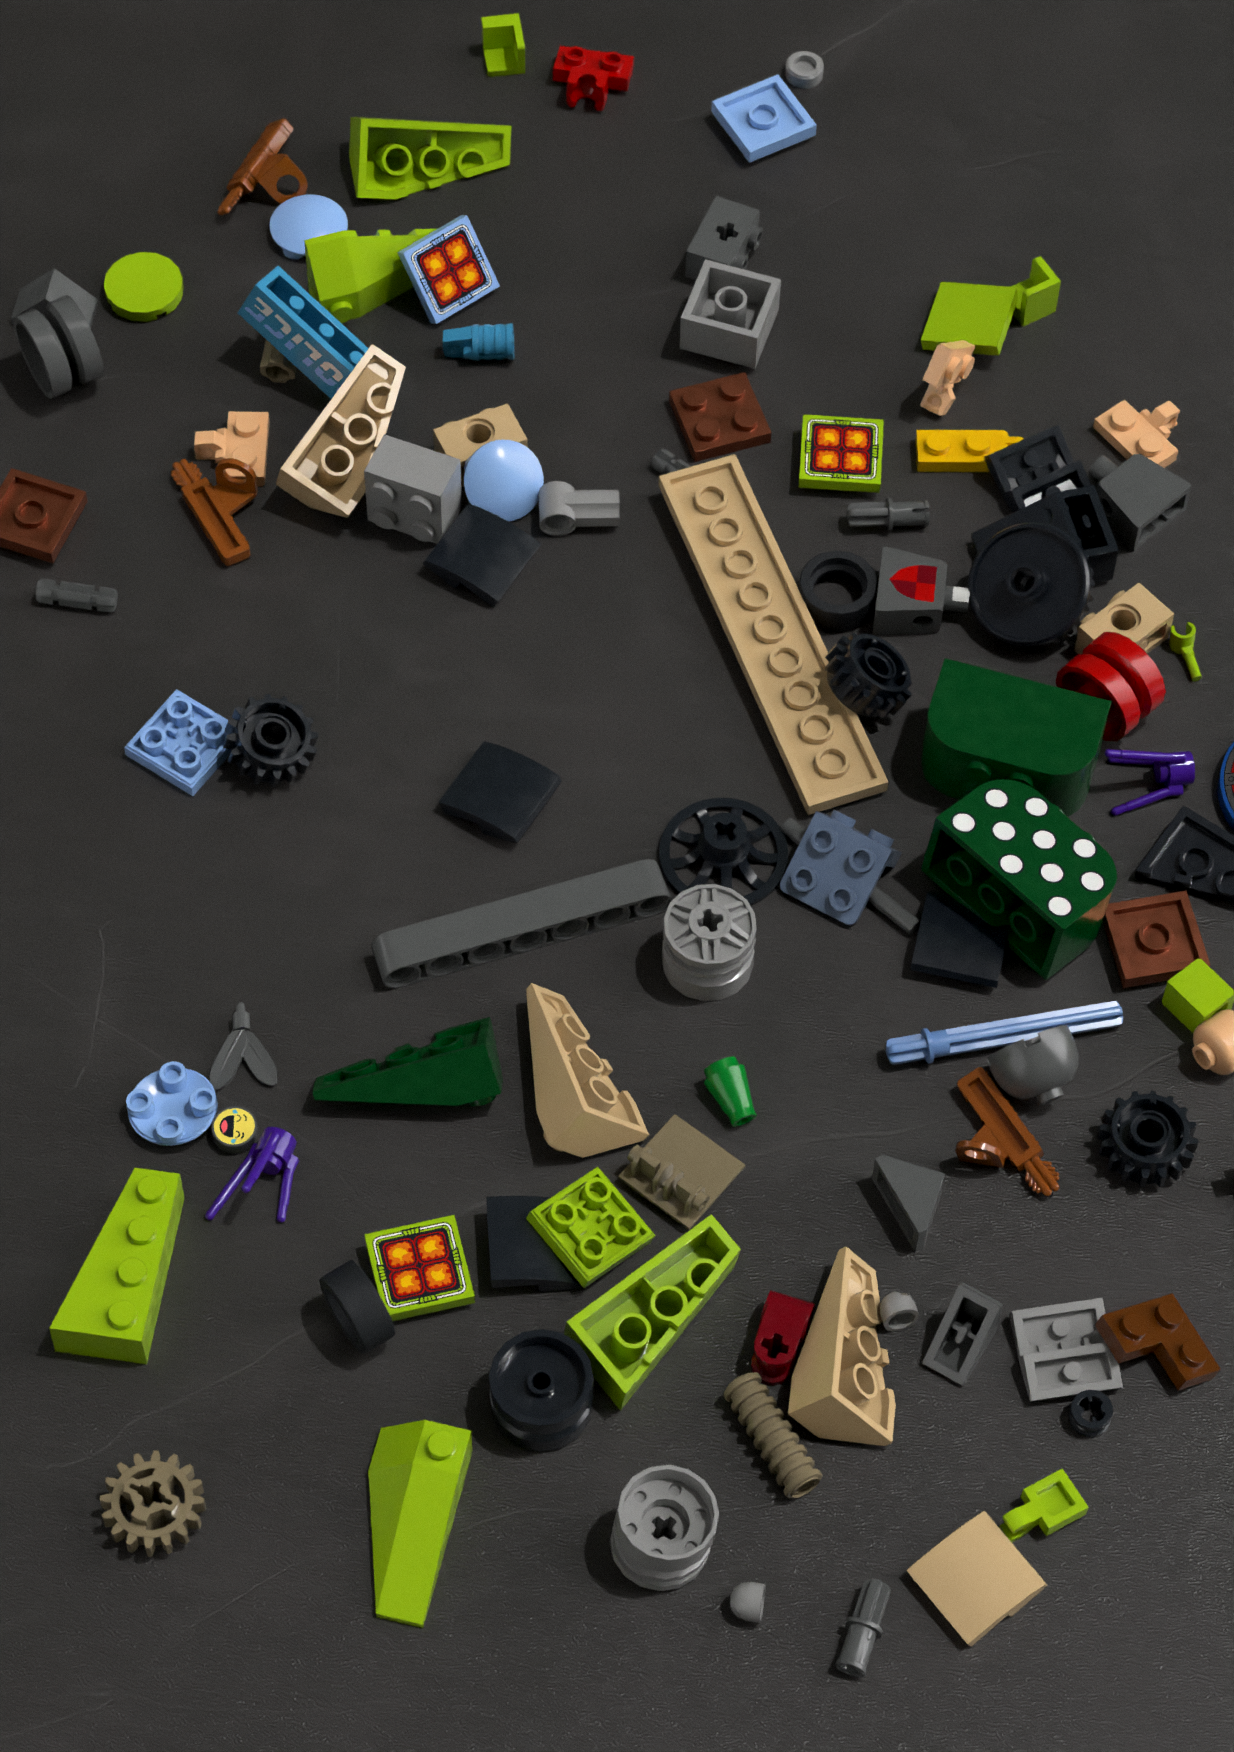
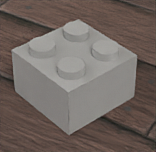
M705 259L681 316L679 349L755 369L779 311L781 279Z
M385 434L383 435L364 470L368 521L384 529H394L412 535L417 540L423 542L430 541L438 544L462 510L460 459Z

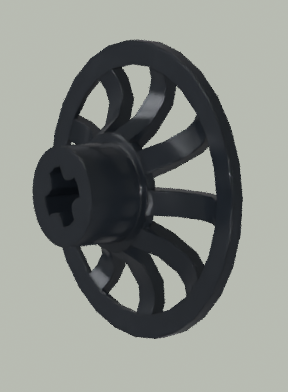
M711 798L687 806L669 821L662 833L659 845V862L663 875L678 894L696 885H706L715 868L720 869L721 886L732 889V868L736 867L746 883L755 890L743 896L752 906L764 900L781 882L787 868V841L783 832L780 831L781 827L772 816L760 807L735 798ZM724 807L732 808L731 813H718L710 817L707 809ZM743 811L755 816L764 824L755 830L747 831L746 825L741 819ZM696 813L703 827V832L692 834L678 828L687 818ZM772 833L776 841L778 853H765L756 849L750 843L758 842ZM672 839L684 845L697 846L691 853L683 857L670 858ZM746 858L762 865H776L773 874L766 883L757 877ZM703 859L704 863L697 877L689 886H686L674 870L686 869Z

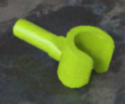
M1187 622L1186 635H1180L1175 631L1174 625H1172L1169 639L1170 649L1175 653L1182 654L1192 681L1202 679L1193 650L1196 635L1195 626L1193 623Z

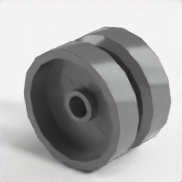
M65 295L48 302L45 312L46 317L35 309L15 316L13 322L18 344L32 376L46 397L53 399L69 392L72 387V377L82 385L103 377V361L95 337L79 306L70 296Z

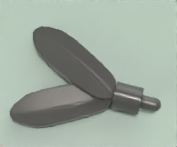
M239 1002L236 1005V1012L232 1014L233 1031L225 1040L210 1071V1083L215 1091L223 1090L231 1083L242 1059H244L252 1074L260 1083L268 1087H274L278 1083V1072L274 1061L259 1039L251 1032L250 1013L245 1011L244 1003Z

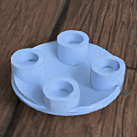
M300 195L290 198L275 209L270 219V233L273 240L283 249V254L293 260L305 256L304 240L348 229L347 216L341 206L335 201L320 195Z
M512 440L491 441L481 446L466 460L464 465V489L470 504L487 510L509 522L528 514L539 501L538 492L543 486V471L535 454L523 444Z
M172 1061L165 1063L160 1070L142 1079L133 1091L128 1094L126 1105L130 1124L138 1135L154 1144L172 1146L190 1142L202 1135L210 1127L216 1116L218 1100L214 1087L206 1077L196 1071L185 1068L180 1062Z

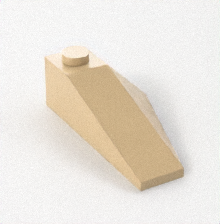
M372 344L280 468L276 485L309 508L348 518L366 493L364 470L383 435H386L406 367Z
M531 983L526 988L535 1101L536 1112L544 1131L545 1141L556 1151H565L581 1158L644 1141L649 1136V1133L635 1101L628 1091L618 1092L608 1077L613 1068L607 1059H600L588 1047L586 1042L590 1039V1034L566 998L561 994Z
M846 1246L839 1249L794 1369L788 1414L818 1438L886 1446L893 1441L895 1398L892 1389H885L882 1367L889 1364L888 1351L880 1347L876 1325L880 1324L882 1319L880 1316V1297L876 1271Z

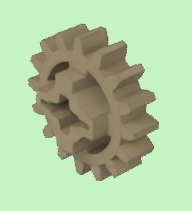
M154 1450L151 1461L144 1462L139 1453L134 1454L135 1465L129 1468L120 1462L117 1465L120 1478L107 1477L105 1480L106 1488L111 1494L100 1495L102 1509L107 1510L102 1514L105 1527H113L111 1535L115 1543L127 1537L126 1545L128 1552L133 1553L139 1545H145L147 1557H152L155 1547L162 1545L167 1554L172 1553L171 1541L178 1539L180 1542L187 1544L190 1541L186 1529L188 1527L200 1529L201 1527L200 1517L196 1513L206 1511L205 1499L200 1497L204 1493L201 1479L193 1480L195 1473L191 1464L179 1469L180 1463L176 1454H173L167 1462L161 1461L158 1450ZM176 1484L185 1495L184 1503H181L179 1497L174 1495V1486ZM160 1499L162 1503H158L156 1500ZM122 1503L126 1504L127 1509L132 1511L130 1523L122 1514ZM145 1503L149 1504L150 1507H145Z

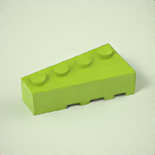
M134 1168L49 1327L56 1352L147 1364L185 1199L180 1174Z
M712 1214L566 1322L564 1334L580 1344L590 1359L594 1379L620 1411L735 1267L741 1249Z

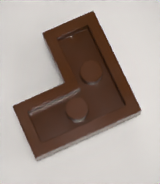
M1173 1293L1104 1314L1095 1323V1327L1118 1363L1154 1352L1178 1391L1212 1380L1221 1370Z

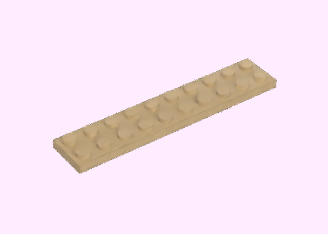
M736 454L660 475L658 486L807 815L887 791L889 782L857 713L843 705L834 695L828 684L827 671H825V667L829 663L825 658L828 651Z

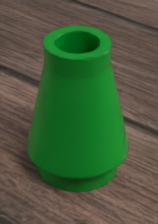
M732 1056L718 1060L704 1069L703 1072L706 1077L704 1085L728 1116L733 1127L747 1124L757 1117L752 1103L745 1065L739 1064L737 1058Z

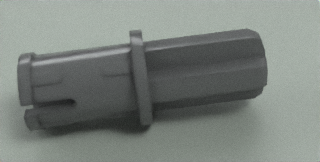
M886 498L885 502L850 503L846 513L847 522L850 527L886 526V530H892L893 526L924 527L929 525L930 512H926V509H929L928 500L893 502L892 498Z
M872 1579L864 1581L853 1617L846 1619L845 1626L848 1632L839 1659L836 1662V1668L845 1674L864 1677L875 1639L882 1637L883 1629L880 1627L891 1588L881 1580Z

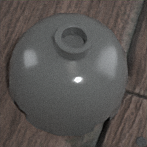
M1067 1024L1039 1032L1037 1037L1027 1041L1021 1039L987 1057L990 1071L999 1087L1009 1096L1022 1101L1036 1098L1039 1106L1064 1096L1061 1088L1074 1078L1079 1064L1076 1042Z

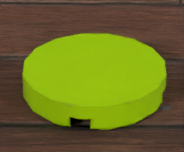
M138 252L126 255L113 263L105 274L104 292L107 302L112 306V310L117 315L131 321L148 322L156 320V315L166 312V315L175 310L182 300L184 285L179 267L169 258L160 254Z

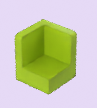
M519 13L481 17L482 47L487 75L495 77L524 74L525 44Z
M1041 256L1032 259L1030 278L1010 286L1017 287L1019 298L1013 315L1022 327L1056 312L1061 281Z
M1198 958L1167 981L1162 1003L1193 1033L1199 1024L1222 1010L1232 1009L1234 990L1202 959Z

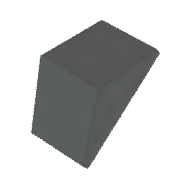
M54 268L20 289L11 317V323L14 324L15 316L32 309L39 311L46 317L45 312L48 302L68 295L79 306L91 328L98 307V300Z
M881 1155L875 1158L872 1180L914 1252H918L924 1248L941 1196L945 1173Z
M961 1282L922 1364L963 1386L997 1332L1003 1304Z

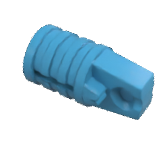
M507 323V325L473 324L463 328L443 330L445 357H457L474 361L480 359L514 360L515 340L513 323Z

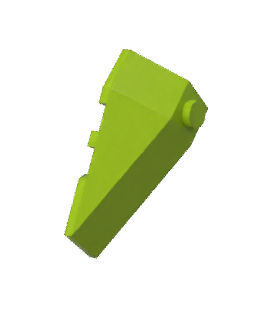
M428 1420L381 1428L368 1470L376 1617L420 1628L424 1627L473 1453L471 1430Z

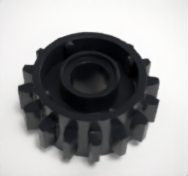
M852 633L848 638L842 636L825 657L829 661L825 671H827V680L832 692L843 705L859 715L865 717L880 716L882 719L886 718L889 714L894 716L912 695L908 690L912 685L906 661L891 644L877 636L870 634L856 635V633Z
M265 694L264 699L258 701L253 697L248 698L245 706L246 709L237 706L232 715L233 719H229L225 732L228 735L225 737L223 747L231 749L228 762L230 764H237L240 768V776L247 775L253 778L254 784L257 785L260 782H270L272 787H277L279 781L286 780L291 784L294 782L297 772L303 775L307 772L310 765L309 761H313L317 749L314 745L319 736L317 732L311 731L314 720L312 717L304 715L301 711L302 705L295 706L288 702L285 696L278 699L271 698L270 694ZM262 737H274L278 740L279 744H269Z
M1152 1090L1149 1094L1140 1095L1137 1091H1133L1131 1098L1123 1100L1120 1097L1117 1098L1113 1110L1106 1109L1104 1112L1103 1124L1100 1125L1097 1139L1102 1141L1099 1154L1100 1156H1108L1109 1163L1107 1168L1110 1171L1116 1170L1120 1173L1122 1181L1127 1182L1131 1180L1139 1183L1140 1187H1145L1146 1184L1152 1183L1162 1187L1165 1180L1169 1177L1176 1181L1180 1179L1182 1167L1190 1168L1194 1158L1192 1153L1196 1152L1199 1139L1193 1137L1197 1125L1196 1122L1188 1121L1186 1117L1188 1109L1186 1107L1180 1108L1173 1102V1097L1165 1098L1157 1095L1156 1091ZM1148 1135L1157 1142H1145L1139 1136Z

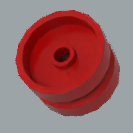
M1103 632L1083 649L1082 654H1078L1057 672L1056 686L1059 688L1112 701L1103 737L1105 741L1117 742L1138 725L1139 719L1149 715L1164 701L1166 693L1163 677L1154 661L1130 638L1116 632Z

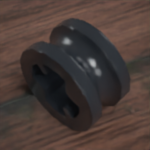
M1085 1390L1075 1396L1069 1411V1422L1072 1429L1083 1437L1094 1438L1101 1436L1110 1425L1113 1416V1405L1110 1399L1100 1391ZM1085 1406L1087 1411L1090 1409V1406L1098 1408L1100 1410L1098 1415L1100 1421H1096L1095 1417L1092 1418L1091 1422L1083 1419L1084 1409L1082 1407Z

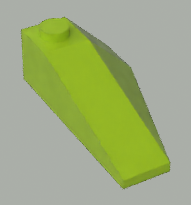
M351 117L349 159L356 197L398 199L418 191L432 189L448 182L510 165L512 126Z
M414 229L408 235H392L390 230H377L375 236H357L355 230H344L304 240L309 294L340 323L367 314L413 287L397 252L437 229Z

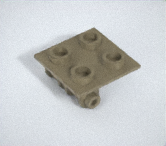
M674 1114L644 1148L639 1145L632 1148L627 1156L630 1164L620 1173L618 1179L690 1230L746 1165Z

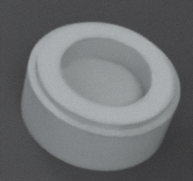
M799 51L792 54L786 61L785 76L787 81L791 85L803 89L818 85L823 78V61L817 54L809 51Z

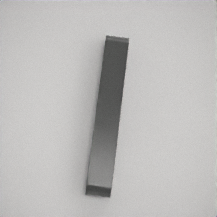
M646 859L393 929L377 936L371 943V949L384 985L389 988H399L652 917L665 911L672 899L658 863L654 860Z

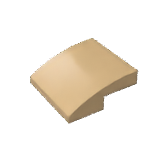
M985 1511L962 1525L906 1570L971 1647L1007 1615L1012 1617L1047 1586L1046 1582Z

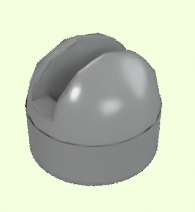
M891 1292L883 1298L880 1304V1316L885 1329L888 1331L898 1332L914 1326L920 1318L915 1302L906 1293Z
M742 1582L734 1587L730 1595V1607L737 1618L760 1623L765 1599V1584Z

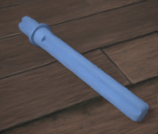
M1110 1001L929 1032L928 1028H923L920 1034L888 1039L885 1047L886 1055L892 1065L925 1060L927 1064L934 1062V1058L1008 1046L1021 1039L1027 1041L1037 1037L1039 1032L1066 1024L1071 1034L1119 1027L1123 1024V1011L1117 1001Z

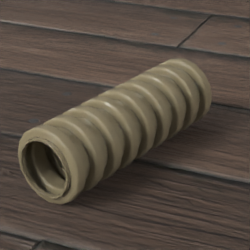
M757 1372L743 1374L727 1386L723 1397L726 1401L732 1402V1411L735 1414H740L738 1421L741 1425L747 1426L746 1434L750 1438H755L753 1445L756 1449L762 1450L761 1458L763 1461L770 1462L768 1465L769 1471L772 1474H778L776 1482L780 1486H785L784 1495L787 1498H798L809 1493L820 1483L822 1479L821 1471L813 1469L815 1462L811 1457H806L807 1449L802 1444L798 1445L799 1436L795 1432L790 1433L792 1425L789 1421L783 1420V1411L780 1408H775L777 1401L774 1397L768 1396L769 1389L766 1385L761 1384L762 1378Z

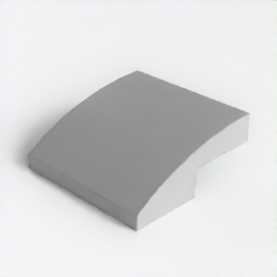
M1103 1298L1014 1310L1009 1313L1020 1368L1030 1402L1078 1395L1085 1390L1106 1391L1123 1387L1119 1363L1095 1327V1323L1105 1314Z

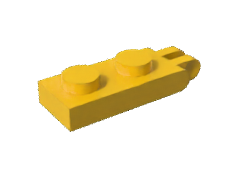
M916 430L917 472H990L984 456L1021 441L1024 438L1009 436L1005 430Z

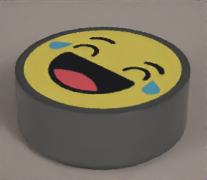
M239 1106L227 1107L221 1110L212 1122V1134L215 1144L222 1151L231 1154L242 1153L250 1149L258 1137L255 1116L248 1109Z

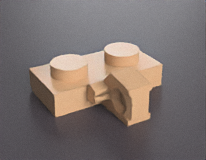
M964 340L937 345L922 379L929 383V386L920 404L921 407L940 416L946 415L956 399L952 390L954 383H959L961 378L966 379L973 368L975 358L971 355L975 345Z
M1124 399L1094 419L1093 428L1126 459H1129L1134 454H1141L1163 468L1177 460L1179 450L1167 438L1170 437L1171 432L1169 430L1178 424L1177 418L1180 410L1170 400L1156 407L1152 413L1147 409L1138 413Z
M228 411L227 429L220 428L217 431L195 432L194 450L196 459L215 460V463L225 458L240 460L254 470L257 478V487H263L266 478L269 412ZM225 469L233 478L246 479V476L239 470Z

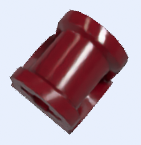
M770 1290L761 1315L751 1362L752 1373L757 1372L762 1378L761 1383L775 1386L789 1379L801 1343L803 1344L806 1339L815 1303ZM771 1354L777 1355L776 1359L770 1358Z

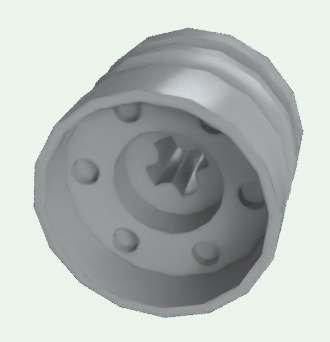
M696 885L680 892L669 903L664 916V940L662 944L664 974L672 987L684 996L700 1001L722 1000L736 994L748 982L754 965V946L757 931L755 912L746 898L735 890L721 885Z
M673 1465L649 1467L631 1478L621 1492L610 1538L613 1560L625 1577L640 1587L657 1591L678 1589L697 1577L707 1562L719 1519L716 1497L705 1480L689 1469Z

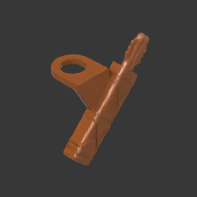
M282 118L269 123L265 127L264 132L261 133L256 144L252 146L239 169L229 180L226 188L230 193L224 198V201L218 208L217 213L220 216L228 214L234 205L237 204L239 197L252 192L258 183L262 185L274 200L281 204L290 198L306 194L307 180L304 173L287 154H277L294 129L286 119ZM292 175L298 179L299 187L295 193L283 195L277 190V182L282 176Z
M232 458L222 459L218 462L215 469L217 485L212 486L207 477L201 479L202 472H199L200 469L197 468V464L193 462L189 464L186 459H181L180 463L174 462L172 465L174 470L171 471V477L176 481V485L182 486L181 491L185 503L200 523V527L213 544L218 556L221 557V561L226 566H231L249 558L250 546L248 541L242 535L231 515L257 496V478L254 470L240 460ZM225 469L239 470L246 476V479L233 478Z
M978 1067L958 1080L957 1085L961 1095L971 1105L984 1125L971 1140L957 1142L955 1152L959 1161L1004 1168L1005 1160L1010 1159L1011 1164L1016 1167L1018 1172L1026 1169L1025 1181H1029L1028 1185L1032 1186V1191L1042 1192L1045 1196H1050L1052 1191H1058L1059 1184L1057 1181L1060 1179L1058 1177L1059 1172L1055 1171L1056 1168L1051 1166V1162L1041 1161L1040 1158L1044 1156V1152L1039 1142L1036 1141L1034 1135L1023 1124L1017 1112L1010 1106L1009 1101L1004 1098L992 1078L989 1077L988 1072H985L982 1067Z

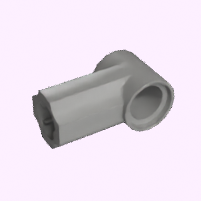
M561 481L546 483L539 489V526L545 534L563 536L571 533L575 527L619 526L618 490H574V487Z

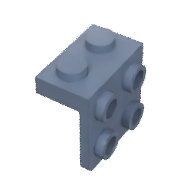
M833 809L830 816L816 811L780 882V888L786 894L844 924L854 925L858 922L885 867L895 868L902 852L891 847L894 839L872 828L868 835L854 829L856 820Z

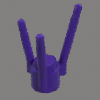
M1107 749L1104 752L1109 763L1153 765L1156 782L1164 783L1166 786L1112 808L1111 814L1113 816L1129 812L1168 796L1183 795V785H1191L1195 780V763L1190 751L1164 753Z
M266 1127L258 1143H253L245 1160L205 1213V1219L210 1221L215 1217L249 1170L247 1179L241 1188L244 1193L250 1192L261 1172L276 1175L280 1170H283L277 1221L280 1223L284 1222L289 1205L294 1171L300 1161L299 1158L293 1155L297 1145L296 1139L283 1129Z

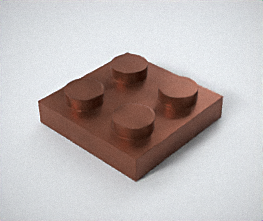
M745 372L669 391V403L694 462L771 443L772 432Z
M11 468L0 487V547L54 563L88 502L86 491Z
M1187 890L1108 904L1102 921L1123 988L1168 981L1198 958L1202 959L1210 967L1211 964Z

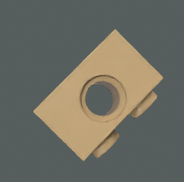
M508 404L496 408H488L479 414L458 421H450L441 427L433 429L434 451L460 459L461 487L464 486L465 462L481 446L495 440H512L527 447V437Z
M1137 583L1127 592L1122 590L1115 594L1108 605L1097 614L1092 612L1083 618L1082 624L1077 627L1078 635L1075 651L1078 654H1082L1083 649L1103 632H1116L1130 638L1148 654L1169 638L1174 613L1142 584Z

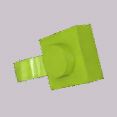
M1060 1469L1023 1489L1020 1498L1025 1505L1003 1515L1002 1518L1005 1523L1001 1524L999 1528L1011 1542L1020 1539L1037 1525L1048 1536L1085 1516L1089 1507L1065 1471Z

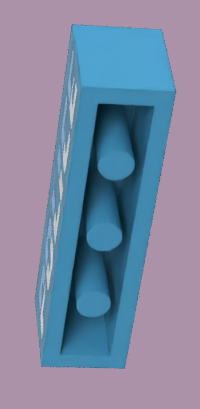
M279 266L274 268L254 286L237 312L331 399L369 349Z

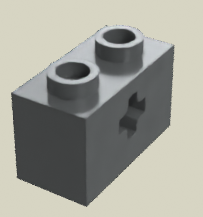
M716 196L686 250L685 277L697 280L705 259L746 270L748 264L747 255L751 249L757 250L763 234V228L758 227L760 210Z

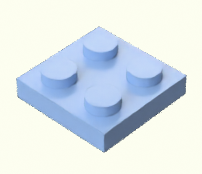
M778 74L712 101L711 112L749 163L816 135L817 125Z

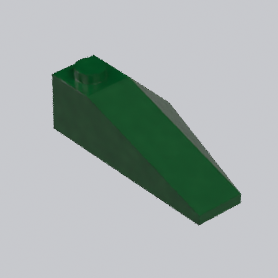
M487 1017L433 1034L435 1041L421 1048L411 1047L409 1043L396 1047L394 1052L385 1057V1061L378 1064L376 1059H364L316 1077L312 1091L314 1099L453 1106L469 1102L471 1106H481L490 1103L496 1098V1095L501 1094L503 1084L491 1019Z

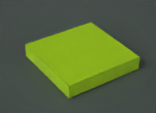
M941 282L921 338L923 350L935 351L937 345L941 343L964 340L975 345L972 354L999 356L1019 298L1017 287Z

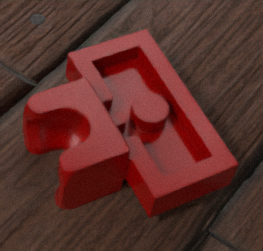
M560 46L553 67V81L567 83L566 103L569 107H575L581 98H591L595 101V110L602 111L607 101L608 89L628 91L634 69V56L623 55L618 52L587 50L577 46Z

